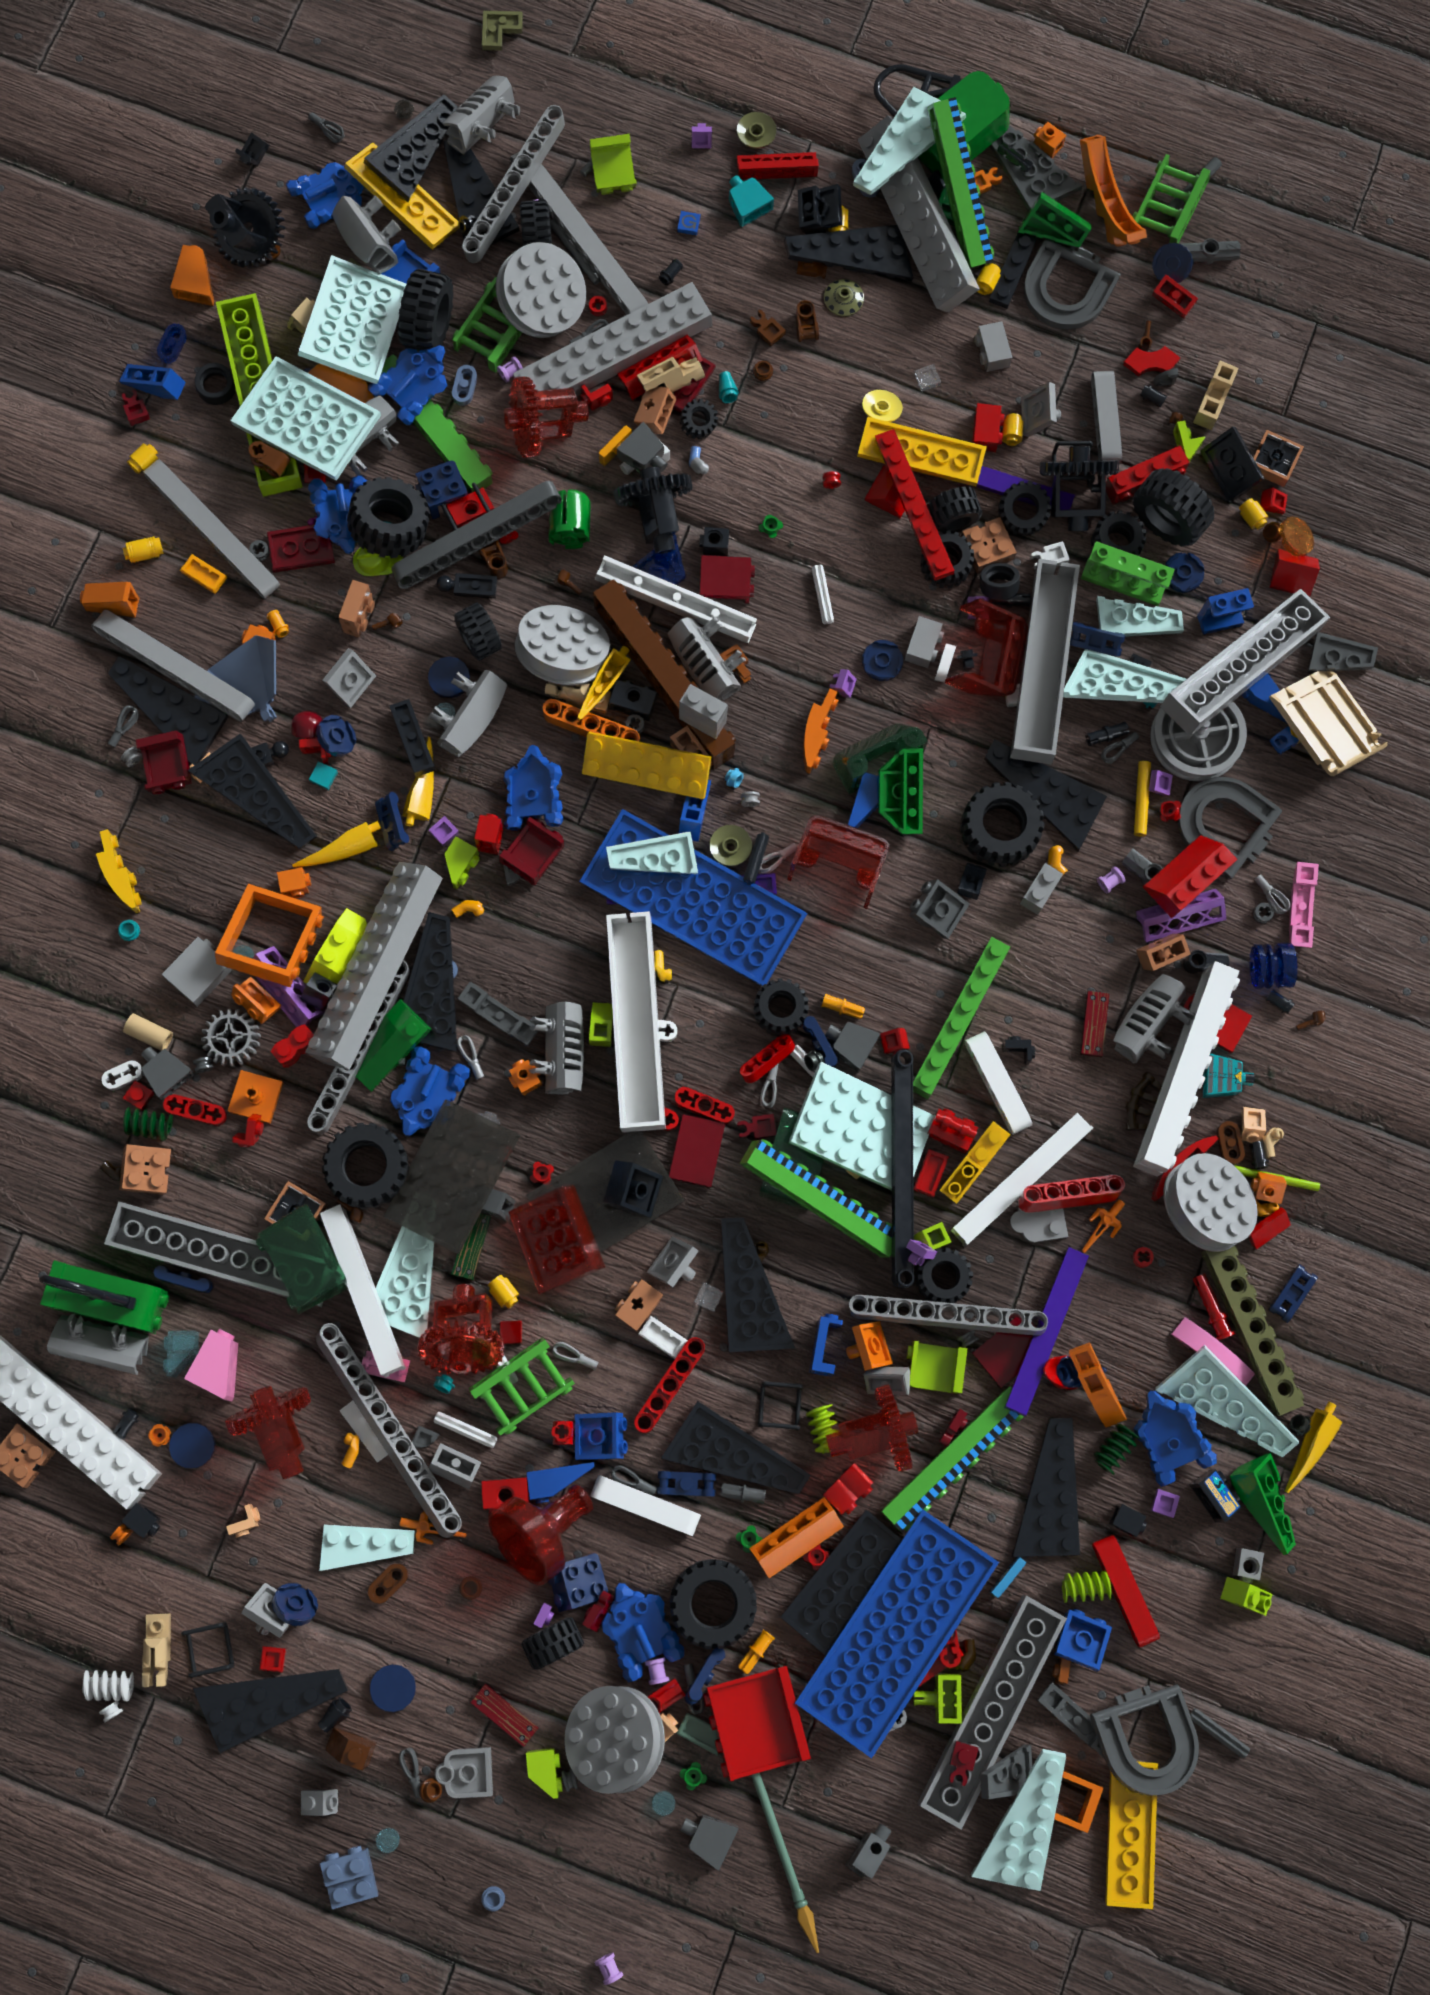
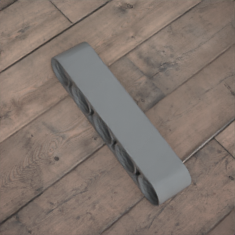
M1114 371L1092 372L1091 388L1098 460H1118L1119 464H1121L1122 446Z

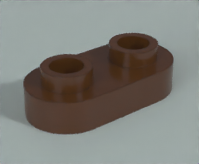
M1232 1121L1222 1123L1217 1128L1221 1157L1232 1165H1236L1245 1156L1240 1129ZM1224 1130L1230 1131V1137L1225 1136ZM1229 1151L1235 1153V1158L1229 1156Z
M398 1563L390 1565L369 1586L368 1596L370 1600L377 1604L388 1601L406 1583L408 1579L407 1568ZM395 1571L401 1573V1577L398 1580L393 1577ZM379 1587L384 1589L382 1596H378L376 1593Z

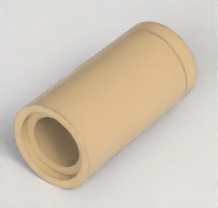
M134 1013L130 1015L123 1029L125 1034L160 1051L167 1049L173 1037V1032Z

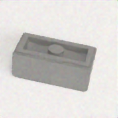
M880 1367L867 1370L864 1373L867 1394L909 1395V1367Z

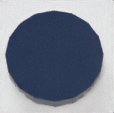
M1169 243L1159 248L1152 261L1154 274L1160 281L1165 275H1168L1174 281L1180 283L1189 276L1193 266L1192 254L1187 247L1178 243Z
M1176 553L1165 563V566L1175 569L1169 585L1174 591L1180 593L1192 592L1200 586L1204 579V565L1194 554Z
M888 640L873 642L865 648L862 655V667L865 673L877 681H888L895 678L903 666L902 652H900L895 643Z
M444 657L435 661L428 673L429 685L433 692L443 698H456L463 694L464 691L452 684L451 681L454 678L457 679L455 677L457 672H460V674L470 680L469 669L465 663L454 657Z
M330 715L322 719L317 725V739L327 753L342 757L354 749L353 747L356 744L355 731L349 722H344L341 719L342 717Z
M188 1423L180 1426L173 1433L170 1439L169 1451L172 1459L178 1465L184 1468H199L211 1460L215 1452V1439L207 1427L198 1423Z
M287 1583L280 1586L275 1592L272 1599L273 1611L279 1619L293 1626L305 1625L316 1614L318 1609L317 1598L308 1588L305 1590L301 1588L302 1585Z
M391 1664L382 1667L371 1680L370 1694L373 1702L384 1711L396 1712L403 1710L412 1702L415 1696V1678L409 1669L402 1665Z

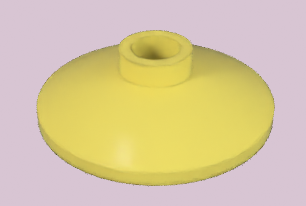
M886 390L871 391L865 395L862 402L863 410L868 417L887 422L897 420L903 409L900 399L895 394Z

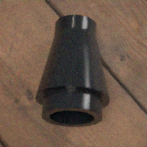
M341 1697L333 1700L322 1719L318 1722V1726L328 1733L330 1729L350 1716L351 1706Z

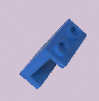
M402 239L391 248L397 255L398 263L381 274L407 284L410 274L417 269L440 273V268L435 263L431 265L426 263L408 249L406 242Z
M1249 588L1207 598L1197 615L1203 635L1243 626L1244 620L1241 611L1250 610L1254 607Z
M825 1314L824 1317L821 1316L819 1318L809 1373L829 1377L834 1374L835 1365L822 1363L828 1327L840 1328L843 1324V1320H838L839 1316Z

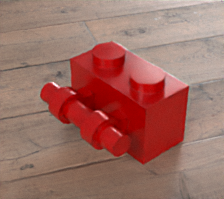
M943 1108V1110L938 1109L927 1134L929 1135L928 1137L966 1154L979 1127L974 1126L975 1122L972 1120L955 1117L954 1112Z

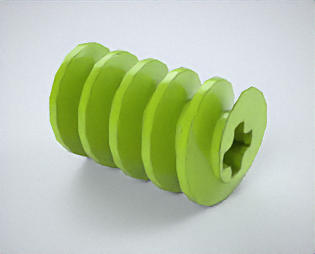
M833 1404L814 1408L806 1413V1417L813 1418L808 1425L816 1427L810 1434L818 1435L812 1441L814 1444H820L815 1449V1452L824 1454L843 1449V1447L836 1446V1444L842 1441L841 1438H834V1435L839 1430L832 1429V1426L837 1421L829 1419L835 1412L827 1411Z
M1094 1571L1091 1573V1577L1088 1572H1083L1082 1578L1079 1573H1074L1073 1579L1069 1573L1064 1575L1062 1580L1064 1603H1067L1068 1596H1071L1073 1602H1076L1077 1595H1080L1082 1602H1085L1086 1595H1089L1091 1601H1094L1095 1594H1098L1100 1600H1103L1106 1593L1109 1600H1111V1583L1106 1571H1101L1100 1576Z

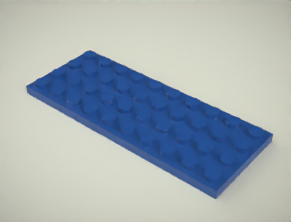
M622 809L579 882L632 913L650 911L653 925L760 986L767 985L806 918L807 913L757 884L747 885L743 880V876L695 849L698 874L610 869L606 847L668 836L665 832Z
M922 1510L795 1704L872 1759L999 1562L925 1510Z

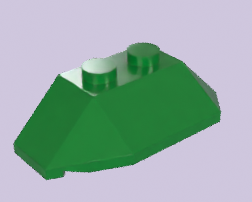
M902 748L878 770V813L901 834H923V748Z

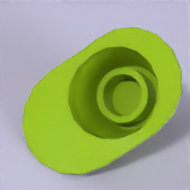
M360 547L353 556V565L356 571L363 576L392 574V566L402 560L403 557L398 555L397 558H390V556L383 558L379 557V554L374 553L373 555L368 553L366 548L362 549Z

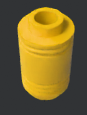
M155 536L126 542V547H123L125 559H130L131 563L160 557V554H164L160 538H155Z

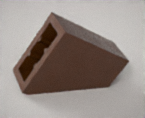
M333 1727L325 1751L338 1762L362 1771L369 1766L377 1742Z

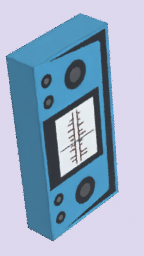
M1016 1557L990 1589L989 1593L995 1598H999L1026 1565V1562L1021 1557Z

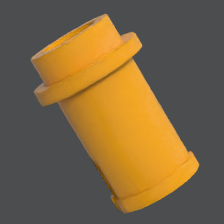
M273 610L269 612L266 617L274 629V635L278 636V638L287 636L289 634V626L284 623L279 611Z

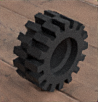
M700 398L698 401L693 399L691 403L689 401L680 414L679 418L681 419L679 423L682 425V431L686 430V435L689 436L691 434L693 439L696 437L698 439L708 437L717 425L718 417L716 415L718 412L713 410L715 407L713 404L711 406L708 405V400L703 402V399ZM695 412L704 414L706 424L703 426L695 425L691 419L692 414Z

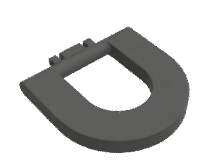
M1045 238L1025 278L1024 297L1027 306L1036 318L1051 327L1058 329L1083 327L1094 321L1102 312L1121 274L1100 264V256L1096 255L1093 260L1094 253L1082 247L1075 251V246H1071L1068 249ZM1060 257L1097 274L1086 296L1077 304H1059L1047 292L1046 282Z
M1229 777L1209 778L1195 785L1183 799L1179 809L1181 818L1178 820V829L1187 847L1200 835L1218 841L1205 830L1202 823L1204 808L1216 801L1231 803L1260 825L1238 854L1230 850L1238 860L1225 870L1222 875L1232 879L1246 859L1254 863L1257 859L1255 856L1258 857L1268 844L1267 841L1272 839L1273 836L1268 833V830L1280 816L1282 810L1240 780Z
M1178 1684L1151 1693L1148 1685L1142 1687L1144 1695L1139 1688L1122 1694L1125 1702H1123L1121 1695L1115 1696L1114 1700L1117 1705L1090 1714L1105 1761L1111 1773L1123 1786L1135 1793L1147 1796L1171 1793L1183 1786L1195 1770L1199 1755L1198 1736ZM1158 1704L1171 1739L1172 1751L1169 1760L1164 1766L1152 1770L1141 1766L1132 1756L1118 1717Z

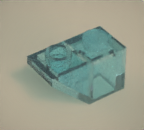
M195 1330L168 1331V1336L164 1338V1349L167 1350V1359H164L163 1371L167 1373V1377L176 1378L196 1358L199 1352V1332Z

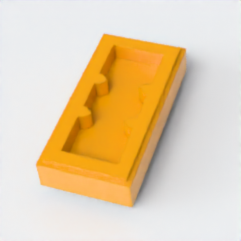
M627 425L600 450L599 462L604 467L617 455V447L632 433V429Z
M193 554L180 569L182 574L214 594L217 593L227 579L225 574Z

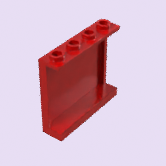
M787 1666L705 1688L706 1693H703L705 1706L710 1707L712 1716H709L711 1730H716L718 1739L714 1740L718 1754L722 1753L724 1763L720 1764L724 1778L728 1777V1781H734L738 1778L811 1759L798 1707L795 1704L796 1699Z

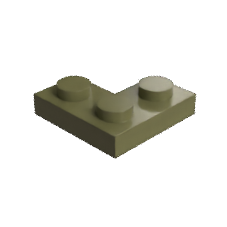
M483 11L482 50L502 51L503 33L522 34L523 12Z

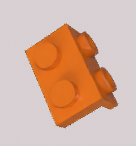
M249 977L241 985L236 983L233 986L231 996L235 1003L242 1005L247 1010L249 1016L254 1020L257 1019L261 1024L281 1009V1004L252 977Z

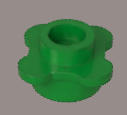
M767 515L763 524L759 525V531L768 534L769 538H775L778 530L783 528V523L772 515Z
M750 1525L744 1532L737 1533L736 1540L741 1542L744 1552L750 1553L751 1550L749 1548L761 1541L762 1537H759L756 1533V1528Z
M693 1762L689 1768L680 1771V1777L687 1783L686 1788L691 1791L700 1783L704 1784L707 1781V1776L702 1773L698 1762Z

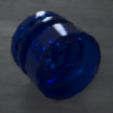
M1276 943L1273 949L1270 944H1264L1263 946L1261 944H1254L1252 946L1249 970L1251 982L1255 989H1262L1263 987L1270 989L1273 983H1275L1277 988H1293L1295 986L1298 964L1296 951L1292 943Z

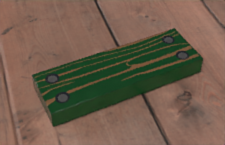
M469 1211L452 1275L474 1280L491 1216Z

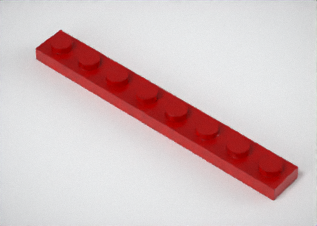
M892 429L875 435L876 444L934 581L953 575L955 570L895 430Z

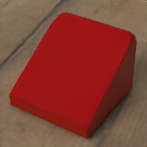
M1273 487L1264 490L1260 506L1264 511L1285 514L1287 494Z
M896 1028L880 1033L884 1054L910 1049L907 1033L904 1028Z
M522 1321L500 1322V1344H522Z

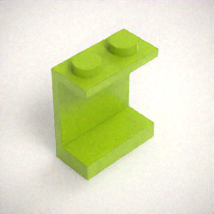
M630 134L590 139L589 145L597 193L601 192L602 195L612 194L613 190L621 189V192H629L633 190V187H636L637 181L634 176L630 149Z
M913 1341L912 1346L908 1345L906 1357L910 1359V1387L961 1394L967 1348H950Z

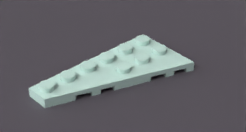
M913 87L857 175L853 186L872 195L888 182L891 176L904 169L907 163L911 160L914 161L935 144L927 107L941 100ZM962 111L960 115L961 122L966 118V113Z
M1085 649L1064 688L1063 697L1163 703L1168 694L1183 683L1186 678Z
M416 1192L378 1281L376 1291L391 1327L427 1341L437 1200Z
M1205 1345L1155 1387V1391L1172 1397L1178 1403L1190 1404L1197 1413L1236 1431L1237 1434L1257 1442L1258 1445L1281 1457H1284L1299 1444V1440Z
M1042 1749L1029 1771L1026 1781L1020 1787L1015 1800L1009 1806L994 1832L988 1847L985 1848L977 1866L971 1872V1877L1041 1891L1065 1766V1753Z

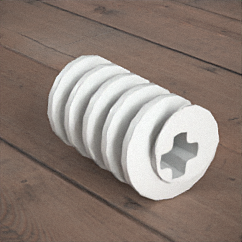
M85 1670L82 1692L87 1701L92 1700L93 1697L96 1701H100L103 1697L105 1701H110L112 1696L114 1701H119L121 1697L123 1701H129L134 1688L133 1672L127 1678L126 1672L122 1671L120 1678H118L116 1671H113L111 1678H109L107 1671H104L102 1677H99L98 1670H95L93 1676L90 1677L89 1671Z

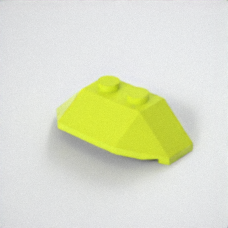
M346 908L316 955L303 981L307 984L316 972L338 984L356 950L358 942L365 932L367 925L365 918Z

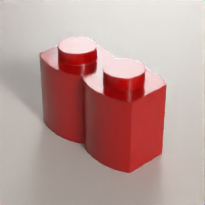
M305 1024L300 1025L290 1033L288 1038L277 1042L273 1046L271 1053L284 1068H288L294 1065L302 1054H306L305 1051L314 1034Z
M853 1463L822 1496L840 1515L844 1512L849 1515L857 1506L855 1501L860 1496L864 1499L873 1490L871 1485L874 1482Z

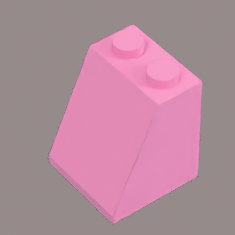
M218 1329L217 1332L210 1330L184 1379L224 1400L232 1402L235 1393L239 1344L233 1341L235 1336L221 1329Z

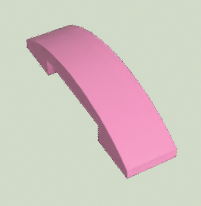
M1296 863L1290 901V946L1312 948L1314 891L1318 880L1319 864Z
M1186 1317L1182 1319L1171 1333L1179 1342L1188 1349L1191 1348L1194 1352H1197L1205 1345L1245 1386L1255 1375L1232 1351Z

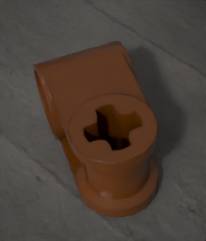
M803 300L798 303L795 316L798 342L806 339L819 340L815 307L812 302ZM802 311H806V312H808L809 314H808V315H803V314H801V312H802Z
M255 441L249 446L252 464L275 478L281 477L291 461L285 453L261 441Z
M498 540L478 550L491 576H497V579H501L507 575L506 558ZM496 564L502 565L500 568H494Z

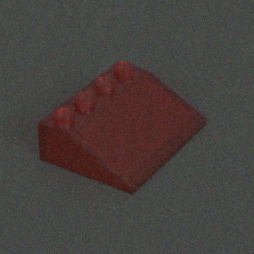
M574 1185L561 1186L508 1212L539 1294L605 1268Z

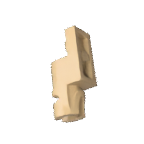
M671 357L638 374L637 377L645 391L654 389L662 384L663 387L669 388L673 393L684 386H689L692 378L697 382L704 378L705 374L696 357L684 361L680 365L674 357Z
M548 682L549 684L546 683L545 694L566 700V704L582 708L591 688V683L561 685ZM607 691L591 710L607 714L612 692Z
M171 1613L146 1615V1638L143 1639L142 1687L153 1686L155 1671H159L156 1675V1687L166 1686L171 1649Z

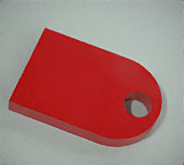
M1195 994L1185 1001L1183 1007L1189 1010V1004L1192 1003ZM1232 1004L1228 1010H1225L1223 1016L1226 1018L1224 1026L1221 1030H1218L1216 1037H1219L1216 1046L1230 1054L1234 1051L1252 1018V1015Z

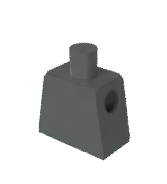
M644 422L617 447V458L638 471L650 467H659L661 473L668 465L661 458L664 455L663 444Z
M847 1022L843 1030L830 1025L825 1036L835 1041L832 1047L835 1055L859 1073L880 1033Z
M150 1046L141 1054L148 1062L141 1070L156 1095L162 1101L195 1075L189 1067L166 1049L157 1053Z
M478 1184L474 1186V1189L464 1187L460 1195V1199L468 1201V1205L474 1210L507 1222L516 1202L507 1193Z
M702 1814L698 1824L685 1818L680 1831L691 1837L688 1843L690 1850L715 1869L720 1870L739 1828L735 1824Z
M880 1823L874 1834L872 1832L866 1833L845 1866L862 1879H872L891 1847L886 1843V1840L892 1831ZM871 1844L875 1846L874 1853L871 1852Z

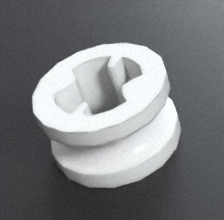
M118 1701L99 1712L100 1715H104V1723L123 1712V1709L118 1708Z

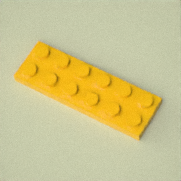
M371 143L345 163L344 168L368 191L376 195L382 204L431 249H434L459 229L458 221L419 184L408 203L363 163L364 158L378 147L374 143Z
M867 417L857 457L884 463L875 441V435L894 429L912 471L977 486L987 446Z
M588 732L582 774L704 799L712 757Z
M1137 1761L1147 1769H1158V1763ZM1111 1771L1105 1905L1153 1909L1157 1796L1142 1795L1129 1790L1114 1777Z

